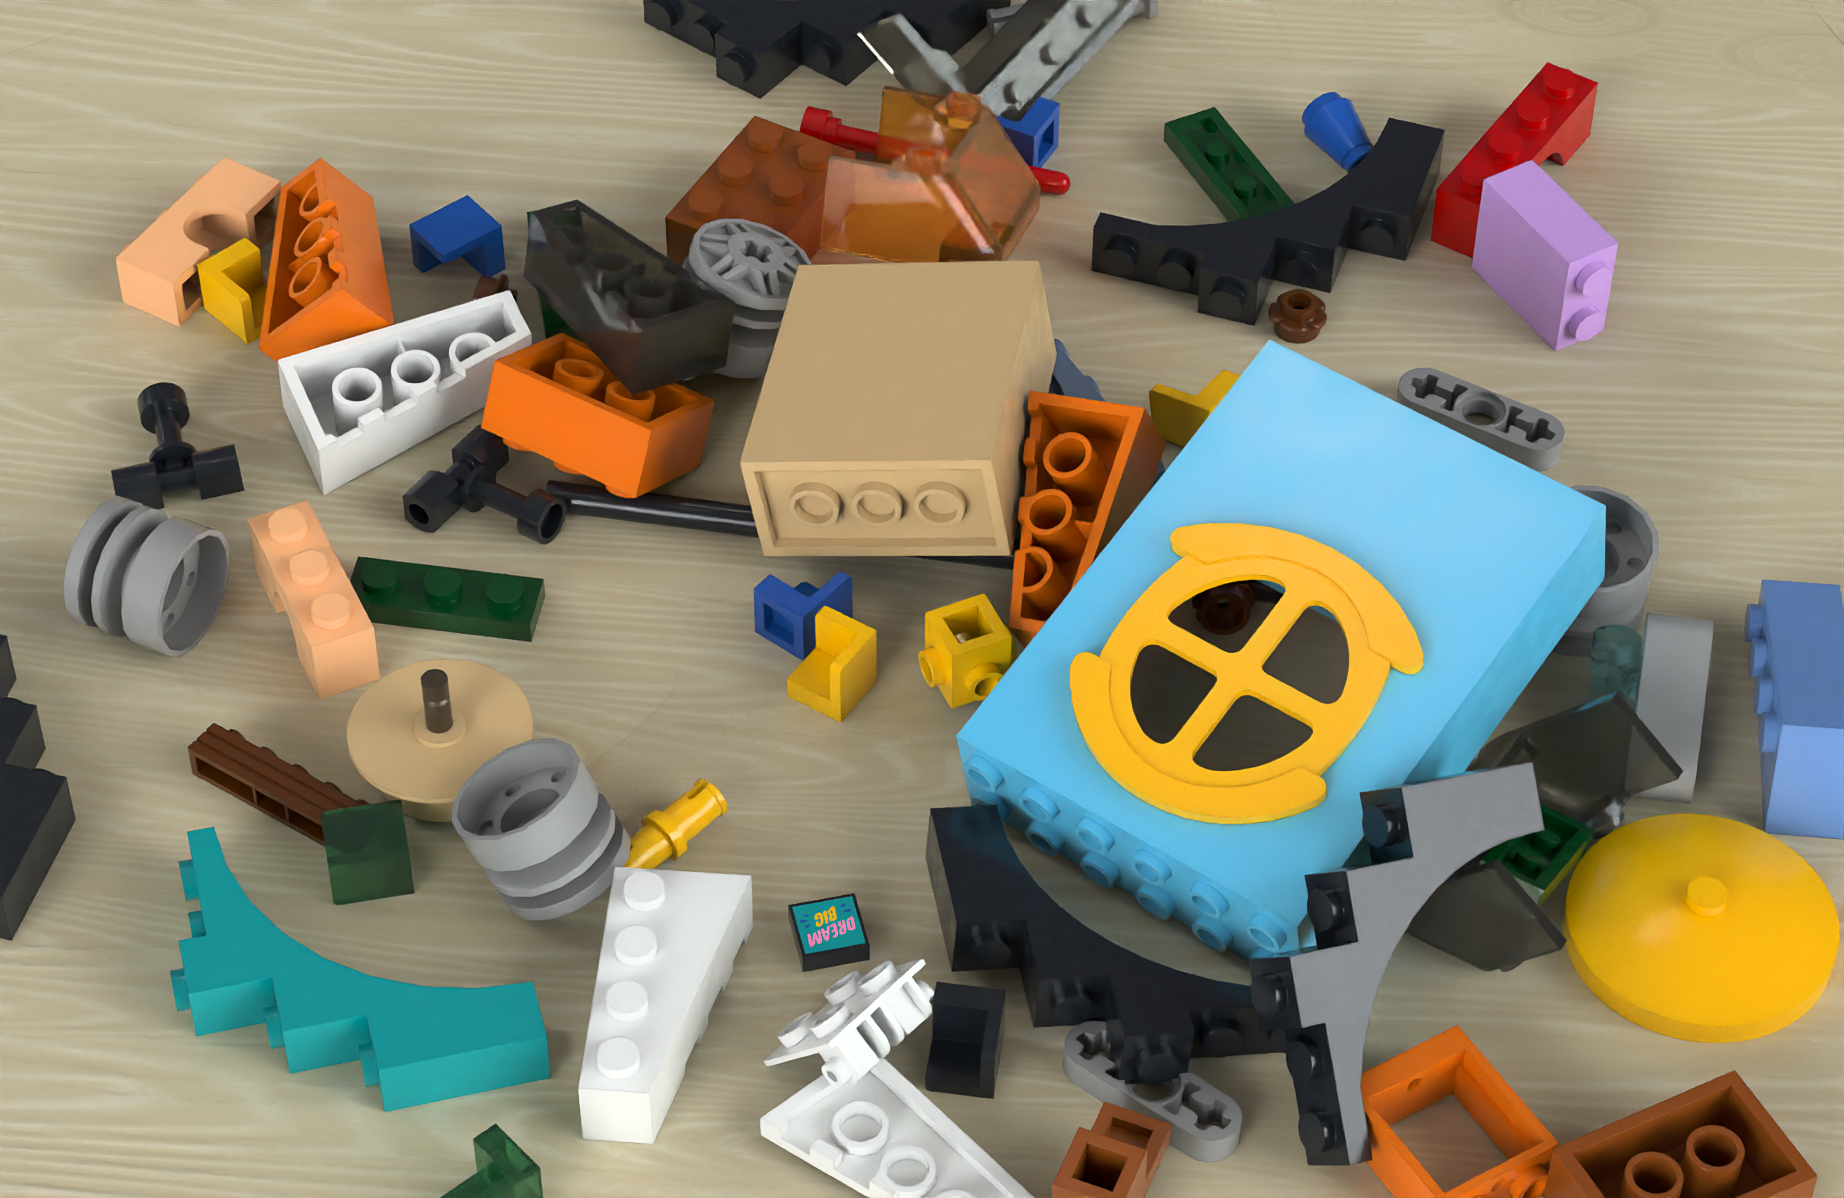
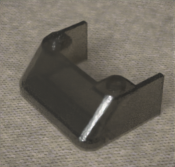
M1028 0L963 68L947 52L930 48L901 13L868 24L857 35L914 100L972 131V119L979 110L1019 123L1039 96L1052 100L1132 16L1137 7L1138 0Z
M1618 691L1496 737L1480 749L1464 771L1468 772L1489 767L1533 762L1540 804L1594 829L1593 839L1606 836L1622 822L1625 816L1622 809L1632 795L1678 780L1683 773L1681 767ZM1488 849L1457 869L1443 882L1413 917L1404 933L1484 972L1500 969L1501 972H1508L1524 961L1561 950L1567 942L1565 937L1500 860L1496 859L1479 865L1481 859L1490 850Z

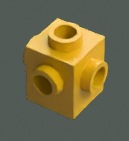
M985 593L925 612V649L919 651L918 659L925 681L931 688L938 686L951 709L977 700H985L1009 670L1011 661L1016 660L1017 648L1009 627L1002 622Z

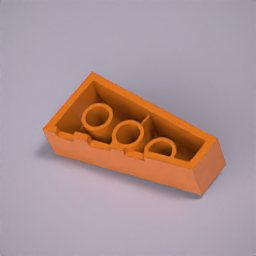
M319 158L280 189L258 348L277 363L279 359L395 325L373 197L322 158Z
M1029 390L1027 411L1031 415L1030 436L1025 438L1023 463L1027 467L1024 497H1020L1018 520L1022 525L1020 549L1015 551L1009 615V629L1024 649L1151 490L1166 441L1143 407Z

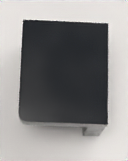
M936 982L933 999L932 1042L925 1075V1088L928 1091L994 1099L1005 1033L1006 990Z

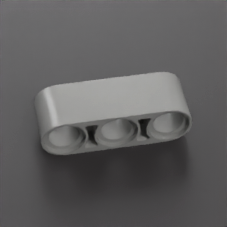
M1647 612L1641 645L1624 795L1691 804L1698 766L1714 621Z

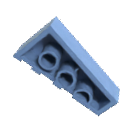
M1762 579L1758 604L1748 603L1746 608L1744 638L1745 642H1751L1750 678H1756L1754 713L1758 714L1764 832L1777 835L1844 839V608L1840 585Z

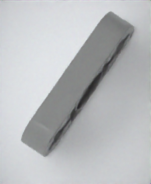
M1415 368L1406 372L1400 378L1397 394L1398 403L1537 472L1549 470L1560 461L1565 430L1562 423L1554 416L1432 368ZM1472 413H1481L1490 416L1495 422L1490 425L1481 426L1468 422L1464 417Z
M1087 1021L1076 1025L1068 1032L1064 1045L1063 1069L1067 1078L1074 1085L1103 1103L1105 1101L1170 1123L1171 1140L1169 1144L1195 1160L1218 1162L1228 1158L1235 1152L1240 1141L1242 1111L1232 1097L1188 1071V1073H1180L1178 1079L1161 1082L1171 1092L1165 1099L1159 1101L1142 1099L1133 1091V1088L1139 1083L1125 1084V1080L1115 1079V1064L1111 1061L1109 1053L1110 1043L1107 1046L1106 1042L1107 1030L1105 1022ZM1100 1050L1107 1052V1058L1100 1055L1093 1057L1091 1060L1083 1058V1052L1092 1056ZM1184 1101L1189 1102L1188 1108L1182 1105ZM1213 1120L1222 1124L1221 1128L1212 1125L1205 1131L1197 1128V1123L1207 1126Z

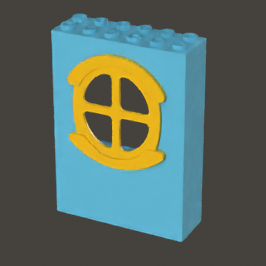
M1269 339L956 735L971 800L970 803L972 806L997 805L1002 824L1005 822L1024 833L1028 841L1039 851L1053 857L1058 854L1065 856L1079 864L1082 871L1097 884L1106 888L1116 885L1135 896L1138 903L1153 916L1160 919L1172 917L1192 928L1193 933L1201 942L1216 951L1223 952L1227 948L1248 960L1317 945L1314 927L1307 912L1308 893L1304 875L1371 862L1368 841L1362 827L1363 810L1360 792L1463 773L1604 580L1606 505ZM1257 580L1284 594L1247 644L1235 653H1228L1174 625L1168 619L1172 610L1184 601L1207 589L1226 583ZM1308 607L1339 623L1348 645L1349 670L1346 684L1340 698L1331 704H1324L1268 675L1262 669L1265 661ZM1148 645H1159L1210 672L1217 678L1214 687L1175 738L1163 744L1154 742L1144 734L1136 720L1131 704L1130 691L1134 666L1140 651ZM1244 695H1251L1307 724L1313 730L1311 737L1295 750L1272 762L1257 767L1233 771H1212L1198 766L1193 761L1195 753L1233 703Z

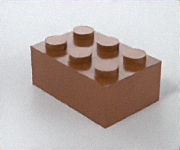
M754 116L665 217L668 270L682 275V265L685 258L689 255V247L693 236L703 224L718 219H744L766 225L789 237L804 250L808 259L811 260L856 206V152Z
M1734 1070L1553 1148L1543 1198H1812L1818 1176Z

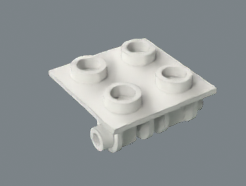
M921 958L894 966L892 961L888 960L876 966L864 976H861L858 970L843 976L824 993L829 1003L815 1015L807 1012L781 1030L777 1037L782 1045L763 1062L768 1067L819 1053L826 1062L821 1069L829 1083L838 1088L842 1087L845 1083L856 1084L862 1076L880 1061L879 1059L884 1058L890 1052V1045L897 1046L903 1041L904 1036L912 1032L922 1021L931 1015L934 991L924 981H915L912 978L926 963Z

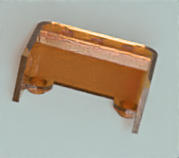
M885 86L882 92L876 163L834 155L828 158L820 249L894 263L1007 261L1039 211L1041 185L992 109L982 103L980 96L968 92H953L943 96Z

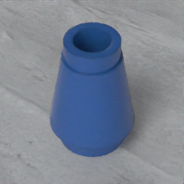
M1329 92L1317 97L1304 110L1302 122L1305 125V136L1348 173L1373 148L1350 99L1341 98L1336 92Z

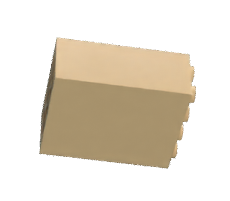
M1039 260L798 265L739 462L764 556H1011L1019 523V500L1025 494L1027 467L1023 463L1025 438L1030 436L1031 415L1027 411L1029 390L1048 393L1057 356Z

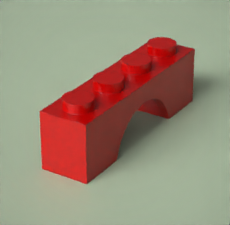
M1547 62L1438 186L1430 241L1473 259L1484 179L1530 160H1533L1538 166L1545 159L1564 166L1590 136L1598 82Z

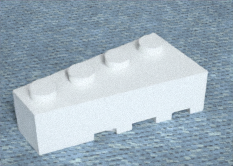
M510 290L278 360L283 407L323 496L485 407L495 360L532 345L531 332Z
M615 867L578 1086L583 1139L654 1143L686 1074L685 1064L695 1043L700 1044L709 1024V1012L719 991L724 992L733 972V961L740 945L746 944L753 929L751 875Z

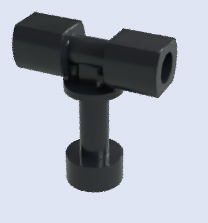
M161 382L148 386L140 393L137 405L141 424L147 431L156 434L158 447L150 454L149 462L111 470L116 496L142 503L143 506L162 509L165 508L163 496L199 489L201 499L203 500L245 491L234 444L197 451L191 444L183 442L180 429L187 424L190 412L186 394L180 386Z
M481 424L477 425L451 449L453 465L444 473L436 470L428 471L402 496L405 519L414 527L424 532H436L461 507L475 513L487 505L517 519L519 534L544 545L554 540L560 532L566 518L567 505L563 498L542 489L534 490L527 497L496 483V473L509 462L508 446L504 444L502 437L482 429Z

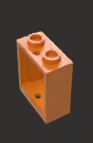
M1458 1025L1362 1073L1360 1089L1373 1160L1366 1161V1163L1395 1198H1540L1544 1195L1552 1149L1559 1146V1143ZM1453 1094L1508 1160L1444 1193L1390 1126Z

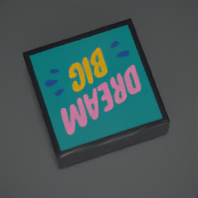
M855 893L788 905L789 923L803 972L870 960V944Z

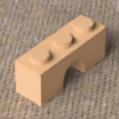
M223 157L205 175L200 176L194 185L170 208L165 209L158 216L157 220L140 236L127 244L115 258L123 302L181 327L203 305L197 264L210 258V251L225 249L245 237L261 250L274 237L280 189L282 187L281 181Z
M308 500L247 519L256 573L276 613L283 611L288 613L295 636L298 657L319 700L379 680L380 672L374 627Z

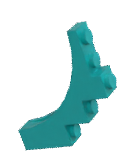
M214 827L187 832L192 859L178 861L185 900L199 899L201 910L188 913L192 938L179 940L183 968L171 970L170 976L177 1012L191 1009L196 1037L266 1023L270 1048L285 1047L290 1074L360 1060L365 1087L379 1085L385 1112L551 1078L547 1035L533 981L483 988L420 986L370 976L323 958L284 934L250 902L226 864Z

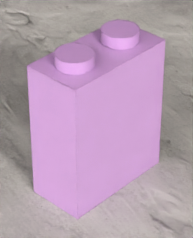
M1533 160L1484 179L1472 269L1555 352L1579 341L1589 340L1604 330L1618 242Z

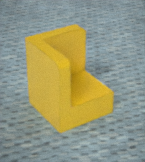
M245 237L197 264L204 309L242 341L249 344L259 338L261 334L267 286L264 282L260 249Z
M1223 369L1196 396L1157 383L1149 391L1151 418L1166 441L1185 447L1241 375Z
M823 606L815 615L816 647L787 678V696L841 723L877 682V630L828 606Z

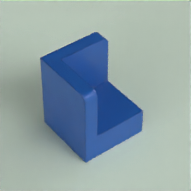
M1039 96L1019 123L979 110L972 119V153L1042 168L1059 145L1060 103Z
M468 195L409 224L413 263L422 273L460 256L481 275L492 277L506 269L502 225Z
M839 571L820 589L808 582H801L793 588L771 574L753 588L755 632L802 661L816 647L815 615L823 606H828L853 618L852 577L843 571Z

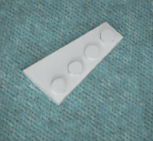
M885 1058L879 1059L880 1061L854 1085L845 1083L842 1087L838 1088L829 1083L824 1075H822L760 1118L761 1136L868 1198H1034Z

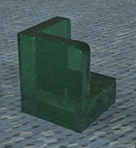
M401 800L328 810L321 814L334 904L344 905L415 893Z
M495 1123L473 1138L477 1173L440 1197L543 1198L541 1170Z

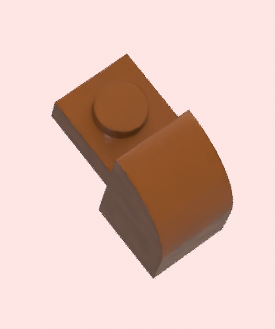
M1104 1101L1091 1131L1082 1127L1078 1128L1052 1184V1198H1145L1171 1140V1124Z

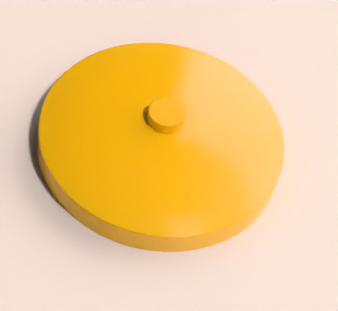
M1675 813L1643 818L1615 829L1601 838L1585 853L1574 869L1569 881L1563 910L1562 928L1568 955L1575 970L1594 995L1620 1016L1638 1026L1671 1038L1700 1043H1732L1760 1038L1774 1033L1802 1017L1814 1006L1829 983L1840 940L1839 921L1833 899L1824 882L1805 859L1782 841L1762 830L1732 819L1705 814Z

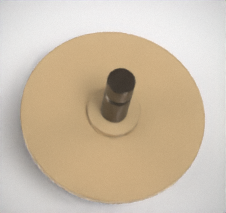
M433 659L398 668L381 677L366 689L350 713L346 737L348 751L356 769L369 783L383 791L388 801L394 807L420 820L448 822L451 821L453 802L464 782L483 763L505 749L533 740L534 722L532 710L525 694L506 675L489 666L472 661Z

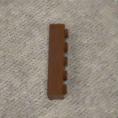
M212 723L206 729V732H203L196 741L188 746L193 775L209 782L352 863L379 837L376 811L368 802L349 797L342 793L332 782L327 781L324 783L316 779L299 764L291 765L278 758L268 747L262 746L260 748L252 744L237 730H227L216 723Z

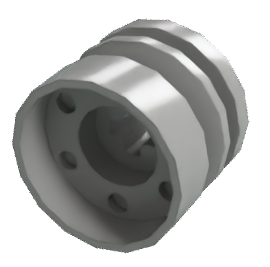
M718 219L703 224L693 236L689 247V255L685 258L682 265V277L675 284L664 313L663 330L672 346L689 361L713 373L733 378H757L765 375L798 265H812L804 250L786 235L766 225L744 219Z
M1576 485L1569 488L1606 505L1605 578L1552 651L1567 656L1593 657L1615 651L1632 638L1643 615L1644 604L1648 596V586L1653 578L1659 556V537L1649 514L1628 496L1605 487Z
M115 496L102 502L87 518L74 541L66 565L63 587L66 610L72 619L78 623L100 628L101 631L118 636L126 634L130 641L165 655L180 657L196 647L208 632L219 613L229 580L231 566L229 543L221 531L176 516L168 519L162 510L143 506L142 503L128 498Z
M555 738L533 739L505 749L483 763L464 782L453 802L451 821L458 834L479 865L485 867V872L496 890L499 891L512 914L528 921L552 920L584 907L598 898L612 884L615 867H624L630 856L631 837L604 795L598 793V786L571 744Z

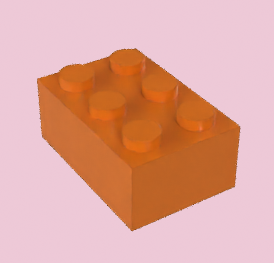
M559 333L495 360L481 428L502 437L504 444L513 449L533 451L553 460L554 466L561 471L577 475L583 474L605 484V488L614 495L624 498H637L700 467L715 400L573 337Z

